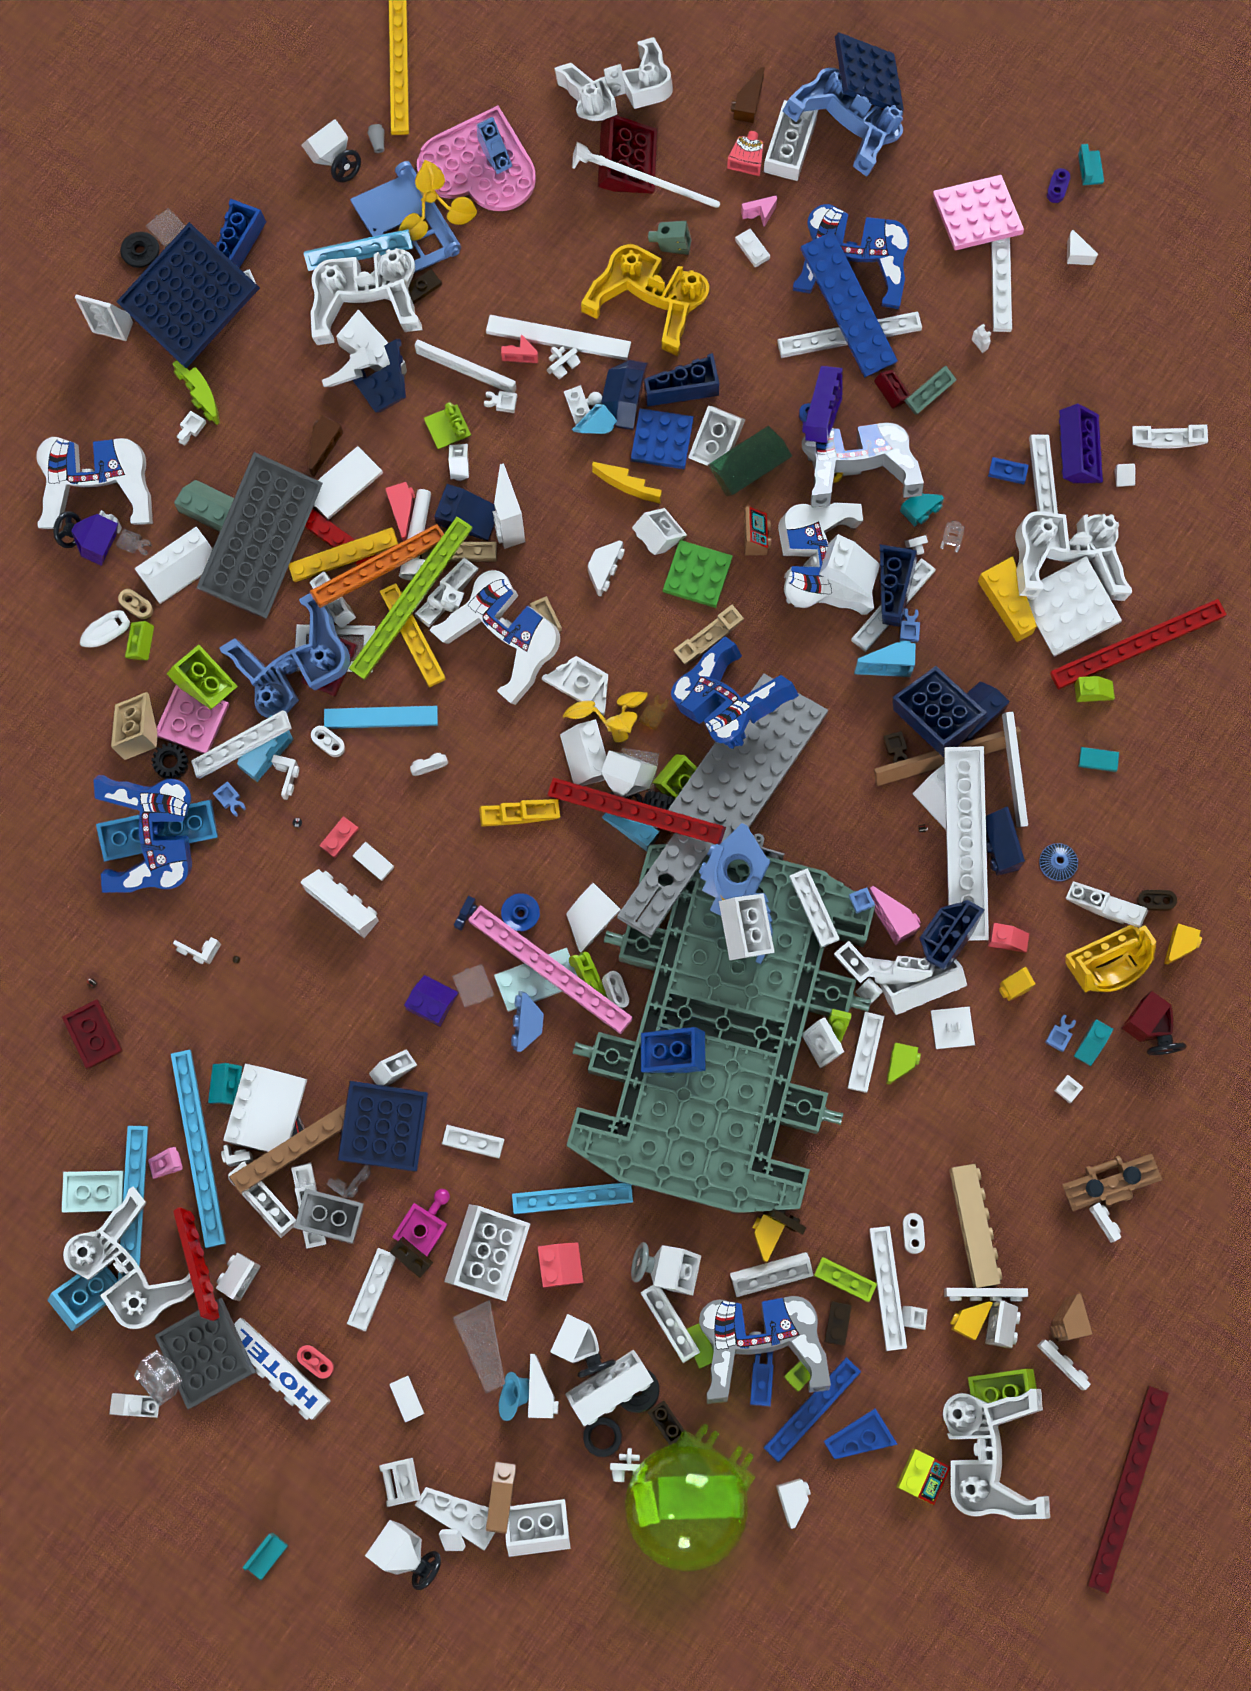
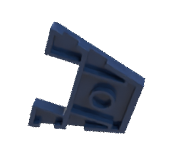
M395 339L384 345L390 362L389 365L366 377L364 369H361L363 377L353 380L375 412H382L406 398L404 374L401 371L403 356L400 355L399 346H402L400 339Z

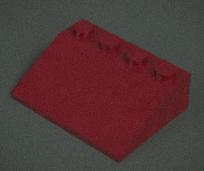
M617 115L605 119L601 123L599 156L602 155L608 160L655 177L657 129ZM599 165L598 187L613 192L648 194L655 192L654 184Z

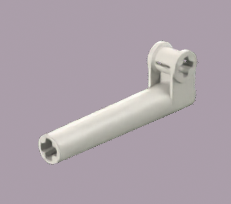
M417 490L407 539L425 530L431 499V492L428 490ZM420 556L401 565L399 577L405 580H412L425 560L419 559Z

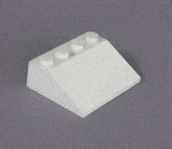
M503 463L500 464L494 501L495 511H492L498 542L499 544L503 543L504 549L524 543L525 534L522 512Z
M245 1064L223 1141L241 1147L269 1152L291 1138L307 1079Z
M469 1204L444 1282L506 1301L530 1223L481 1206Z

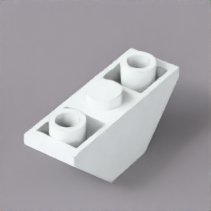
M620 540L595 549L588 564V573L598 596H602L603 591L607 592L610 585L609 578L611 575H615L618 567L616 563L624 555L625 549H623V542Z

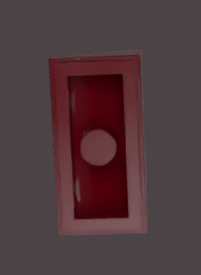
M893 370L881 372L874 380L892 409L906 403L904 400L910 394Z

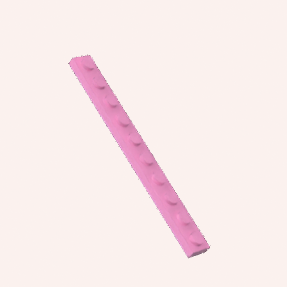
M481 905L468 919L472 925L619 1034H622L633 1020L632 1016Z

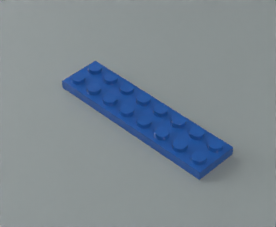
M831 231L802 245L800 250L864 378L897 363L898 360L834 232Z

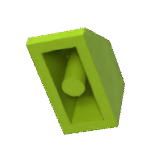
M1099 676L1079 677L1074 684L1076 702L1115 699L1113 681Z
M900 1043L893 1045L886 1084L893 1083L913 1070L915 1065H919L921 1054L918 1053V1047Z

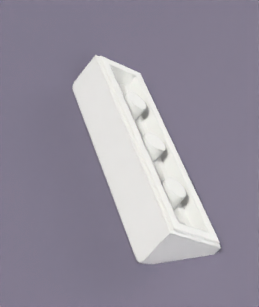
M806 1252L730 1273L736 1297L814 1276L810 1258Z
M652 1285L642 1291L641 1295L681 1361L684 1363L700 1353L662 1288Z

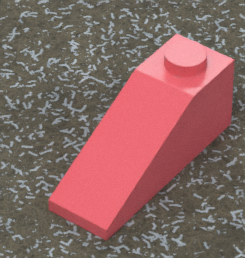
M407 482L385 488L402 541L407 540L414 506L412 498H415L413 488H408Z

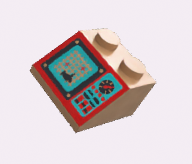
M745 507V555H767L768 549H771V537H768V531H771V520H767V513L752 507Z

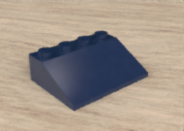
M937 666L893 697V710L942 757H944L945 747H958L987 715L984 709Z

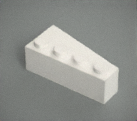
M358 309L336 336L339 347L350 354L356 353L355 350L366 347L367 350H373L377 364L370 366V368L377 372L390 364L384 347L388 342ZM403 360V363H401V371L402 374L405 375L407 372V368L405 361Z

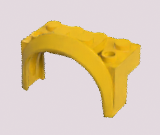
M1129 925L1065 955V963L1084 992L1090 990L1095 992H1112L1132 984L1146 972L1152 961H1154L1157 941L1145 925L1139 929L1136 926ZM1123 955L1122 957H1120L1119 959H1117L1116 961H1114V962H1112V963H1110V964H1108V965H1105V966H1103V967L1096 968L1097 966H1099V965H1101V964H1104V963H1106V962H1108V961H1110V960H1112V959H1114V958H1116V957H1119V956ZM1128 955H1130L1133 958V960L1137 964L1136 966L1133 964Z

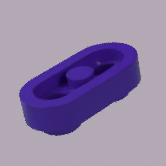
M1057 169L1052 175L1047 191V199L1052 203H1059L1064 199L1070 181V173L1066 169Z

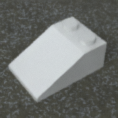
M708 406L688 458L723 471L739 438L745 419L716 407Z
M838 534L828 545L819 575L870 597L880 563L857 543Z
M1001 1300L992 1304L985 1344L1004 1348H1012L1013 1344L1016 1345L1018 1334L1015 1332V1326L1020 1321V1312H1018L1017 1306Z
M530 1354L528 1418H554V1414H558L559 1401H555V1396L537 1355Z

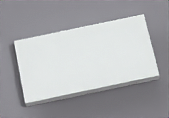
M357 446L318 480L323 484L314 506L329 520L382 475L383 471Z

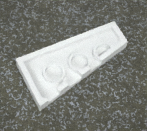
M426 1487L420 1496L421 1499L416 1502L415 1507L446 1527L460 1530L462 1537L485 1551L495 1532L486 1531L489 1507Z

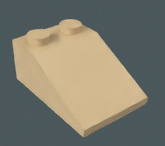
M145 692L116 704L111 747L124 760L156 748L158 733L149 694Z

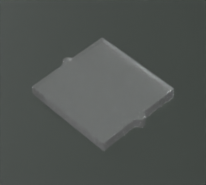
M169 208L160 215H156V218L146 225L149 231L165 248L185 227Z
M482 964L471 969L466 968L465 971L452 976L464 1007L475 1003L480 1004L483 1000L495 996Z

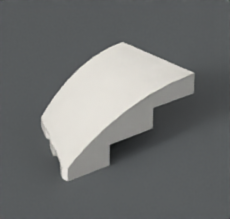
M594 883L586 889L566 914L580 953L594 941L607 927V924L621 911Z

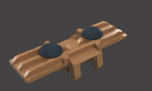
M1152 1154L1126 1163L1122 1162L1120 1156H1116L1114 1160L1094 1167H1085L1087 1176L1065 1183L1062 1186L1072 1211L1101 1201H1104L1103 1205L1108 1208L1122 1200H1131L1133 1198V1190L1161 1181L1162 1178ZM1118 1167L1119 1174L1102 1180L1097 1179L1096 1174Z

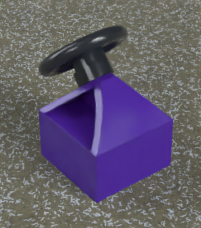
M66 511L61 513L55 520L53 534L56 542L61 547L73 548L77 545L81 557L102 566L117 535L118 523L99 514L81 520L76 513ZM64 518H66L65 526L63 530L59 532L60 523ZM69 536L74 538V540L70 543H65L62 541V538Z

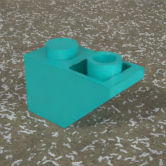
M922 493V496L910 497L902 503L900 512L915 527L919 523L923 524L926 522L931 513H937L943 507L944 497L942 495Z

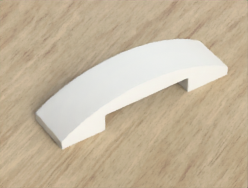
M1188 425V428L1151 429V426H1132L1133 445L1147 448L1192 447L1208 443L1207 425Z

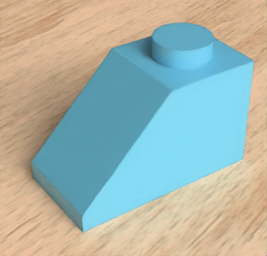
M596 404L572 430L577 433L606 434L612 431L613 425L617 420L605 405Z

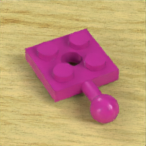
M438 1189L434 1194L435 1201L428 1211L414 1203L394 1233L393 1238L399 1241L403 1236L428 1257L448 1226L447 1223L437 1218L435 1214L441 1205L449 1201V1192L446 1189ZM419 1225H423L426 1228L425 1234L421 1237L415 1235V1228Z

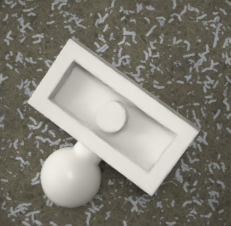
M581 385L564 391L576 425L590 411L589 405L601 404L602 395L599 392H592L586 399Z

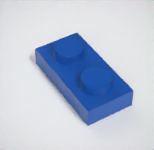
M993 457L988 477L1024 485L1029 465Z

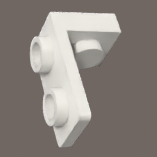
M273 755L271 762L276 767L275 769L281 772L288 770L281 793L283 799L288 800L289 795L293 794L294 777H298L300 767H298L294 759Z
M211 937L209 941L207 940L204 943L201 954L176 940L173 942L177 947L176 951L185 956L187 953L193 955V960L200 964L204 962L210 964L221 946L218 940Z

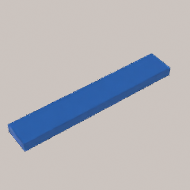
M846 1357L829 1375L830 1389L814 1392L763 1448L779 1462L861 1371Z

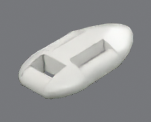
M115 610L109 612L91 623L83 632L80 645L83 647L105 645L123 634L130 625V621L124 611ZM118 618L122 622L120 626L116 622V619Z

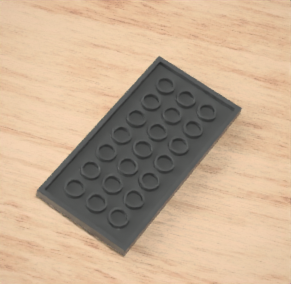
M254 452L196 589L266 619L323 483Z

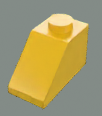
M1178 923L1173 928L1164 964L1168 965L1199 948L1202 937H1200L1201 930Z
M1024 967L999 984V991L1003 998L1011 1001L1030 991L1035 982L1028 969Z
M764 1214L762 1218L757 1217L752 1228L756 1229L754 1237L762 1260L767 1263L785 1225Z
M988 1301L961 1310L959 1313L955 1312L950 1322L953 1325L951 1330L971 1340H976L993 1303Z

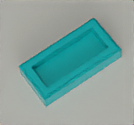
M1081 747L1078 767L1117 772L1119 752Z

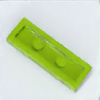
M824 1257L821 1258L814 1274L815 1277L868 1303L877 1286V1283Z

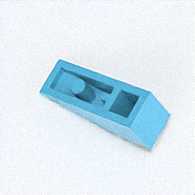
M605 813L602 817L645 851H648L649 845H653L659 838V831L652 826Z

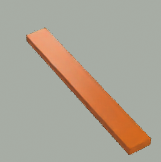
M436 524L310 590V594L319 608H322L435 548L444 533Z

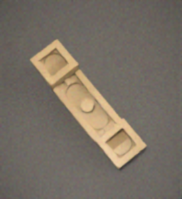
M731 605L720 613L716 620L690 640H685L673 651L686 665L711 649L724 636L726 637L744 618Z

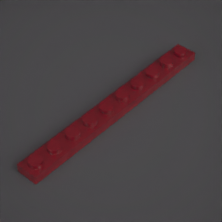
M1148 1386L1087 1583V1586L1107 1594L1111 1587L1169 1393Z

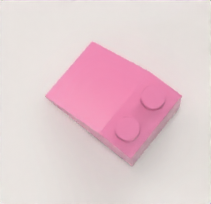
M872 886L869 888L870 895L876 904L874 911L894 944L898 945L914 936L920 928L919 924L921 922L918 916L876 887Z

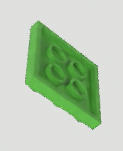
M680 540L663 592L716 608L733 556Z

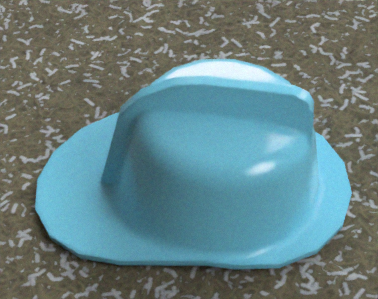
M509 1372L505 1376L504 1386L499 1399V1413L505 1421L511 1420L518 1406L526 1404L529 1400V1379L518 1377L514 1372Z

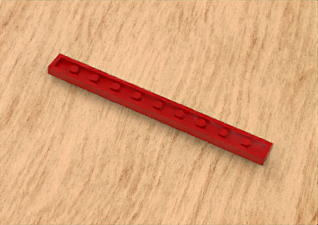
M1216 599L1052 670L1050 675L1059 690L1075 683L1079 677H1089L1225 618L1227 614L1219 599Z
M557 778L552 779L547 795L715 845L721 844L726 827Z

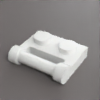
M413 1458L379 1465L386 1488L387 1507L421 1499ZM390 1469L393 1470L394 1481H395V1486H396V1491H397V1496H398V1498L395 1497V1491H394V1486H393V1481H392V1476H391V1471H390Z

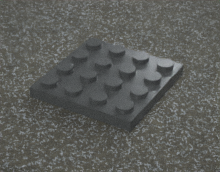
M222 1298L215 1300L218 1304L220 1316L218 1319L211 1321L202 1318L198 1310L155 1335L187 1410L256 1373Z

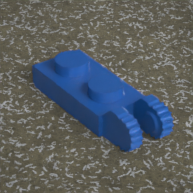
M773 1351L767 1352V1364H760L761 1354H755L750 1405L771 1407L774 1367L772 1365Z

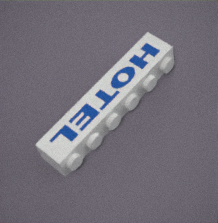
M239 1318L234 1325L251 1363L256 1367V1373L261 1378L266 1376L271 1381L269 1385L276 1392L281 1390L286 1395L284 1399L291 1406L297 1405L300 1408L299 1413L306 1420L309 1418L315 1420L331 1400L243 1318Z

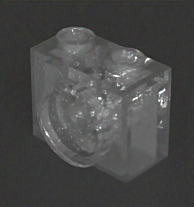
M158 1350L141 1360L134 1375L159 1406L176 1395L182 1382V1378L179 1376L174 1363L170 1359L163 1357Z

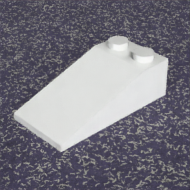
M80 295L75 296L92 332L127 341L133 325L132 318L128 312L110 303Z

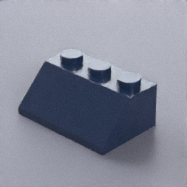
M980 681L967 693L970 698L987 712V715L962 742L973 740L1007 708L1010 701L998 689Z
M1004 807L986 816V851L990 853L992 859L990 860V866L997 876L1018 871L1025 862L1008 807Z

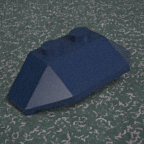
M628 360L608 369L601 404L605 405L617 420L614 424L615 427L634 429L647 363Z
M969 900L940 908L920 936L926 960L942 970L949 967L972 936L985 909Z

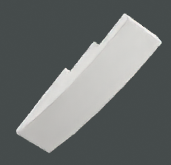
M463 558L440 581V585L428 596L427 602L415 613V617L427 627H430L445 611L441 605V599L446 586L462 592L476 574L478 568L466 558Z
M312 1163L291 1167L299 1209L305 1188L317 1191ZM303 1231L306 1248L327 1244L326 1237Z

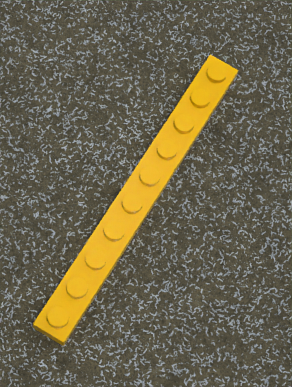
M389 0L391 134L407 135L409 134L407 0Z

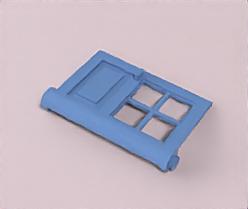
M404 161L395 168L398 178L350 199L372 237L383 235V233L400 226L409 214L417 213L419 216H422L421 198L423 197L415 186L417 174L409 161ZM425 202V219L432 229L427 231L423 238L435 233L443 248L424 255L417 242L412 241L421 257L414 260V273L460 253V243L434 202Z

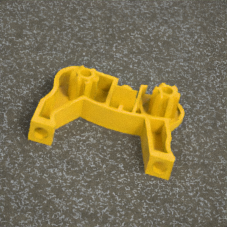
M627 244L617 248L612 253L606 270L593 281L581 302V312L598 319L600 307L603 303L629 290L646 303L668 310L662 337V350L678 357L680 353V339L684 333L689 312L706 300L709 294V283L702 274L693 270L689 272L683 271V267L678 266L665 288V282L658 276L662 268V259L637 245Z

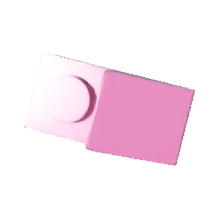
M777 196L743 203L741 207L742 218L752 219L760 215L765 227L776 209Z
M176 1147L168 1148L148 1160L153 1179L183 1169Z

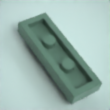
M944 366L904 401L916 415L957 379L948 367Z

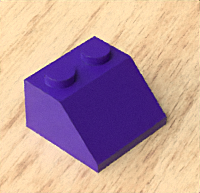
M424 975L411 991L404 1007L406 1010L441 1027L459 992Z

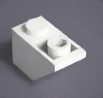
M112 1393L109 1414L158 1418L160 1397Z

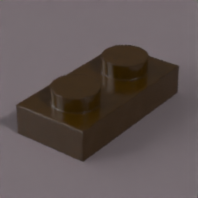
M773 1209L763 1213L785 1225L791 1231L802 1235L805 1232L806 1227L800 1224L801 1220L792 1215L786 1216V1211Z
M403 1236L390 1251L393 1256L419 1278L422 1277L433 1263Z
M831 1301L824 1342L845 1346L852 1305Z

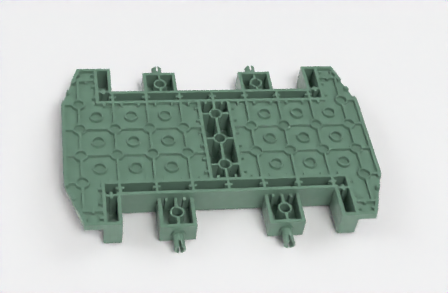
M667 844L649 845L639 884ZM707 856L703 862L707 863L710 857ZM768 856L766 857L771 862L756 893H765L769 901L767 905L771 911L770 916L773 921L771 925L775 953L766 954L761 964L755 962L757 956L729 960L722 917L710 910L715 897L702 891L706 881L700 878V866L673 905L666 930L657 928L651 938L627 925L626 933L623 935L606 931L604 943L618 945L621 948L619 962L655 971L636 1042L598 1032L593 1047L576 1042L573 1049V1054L590 1058L589 1074L623 1082L625 1085L616 1117L577 1107L567 1147L619 1182L734 1213L772 1211L773 1209H800L810 1169L771 1159L779 1125L818 1134L823 1120L841 1125L843 1118L842 1112L826 1109L828 1093L790 1083L808 1011L829 1017L832 1009L849 1012V1008L853 1007L868 1012L869 1005L871 1004L870 999L854 996L856 979L819 970L824 947H820L789 877L808 868L839 936V941L845 943L850 941L853 945L864 947L875 906L856 914L849 899V894L856 891L835 880L825 871ZM737 859L730 862L727 867V875L733 882H743L749 877L750 867L744 860ZM663 874L658 878V882L661 886L665 887L673 884V878L668 874ZM691 1027L705 1031L706 1071L689 1073L641 1072V1033Z

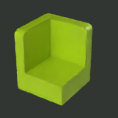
M801 1361L783 1376L797 1392L810 1380L809 1371Z

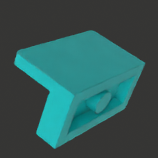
M1081 144L1078 158L1082 184H1103L1104 176L1100 151H1089L1088 144Z
M229 1063L213 1064L208 1103L234 1105L241 1080L242 1066Z
M274 1533L268 1534L243 1566V1569L245 1571L249 1570L258 1579L262 1580L288 1545Z

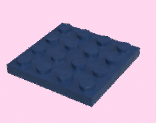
M838 32L834 38L843 94L854 98L859 94L861 97H867L869 103L885 109L887 106L896 105L897 109L903 111L894 53Z
M349 1081L337 1161L417 1172L428 1093Z

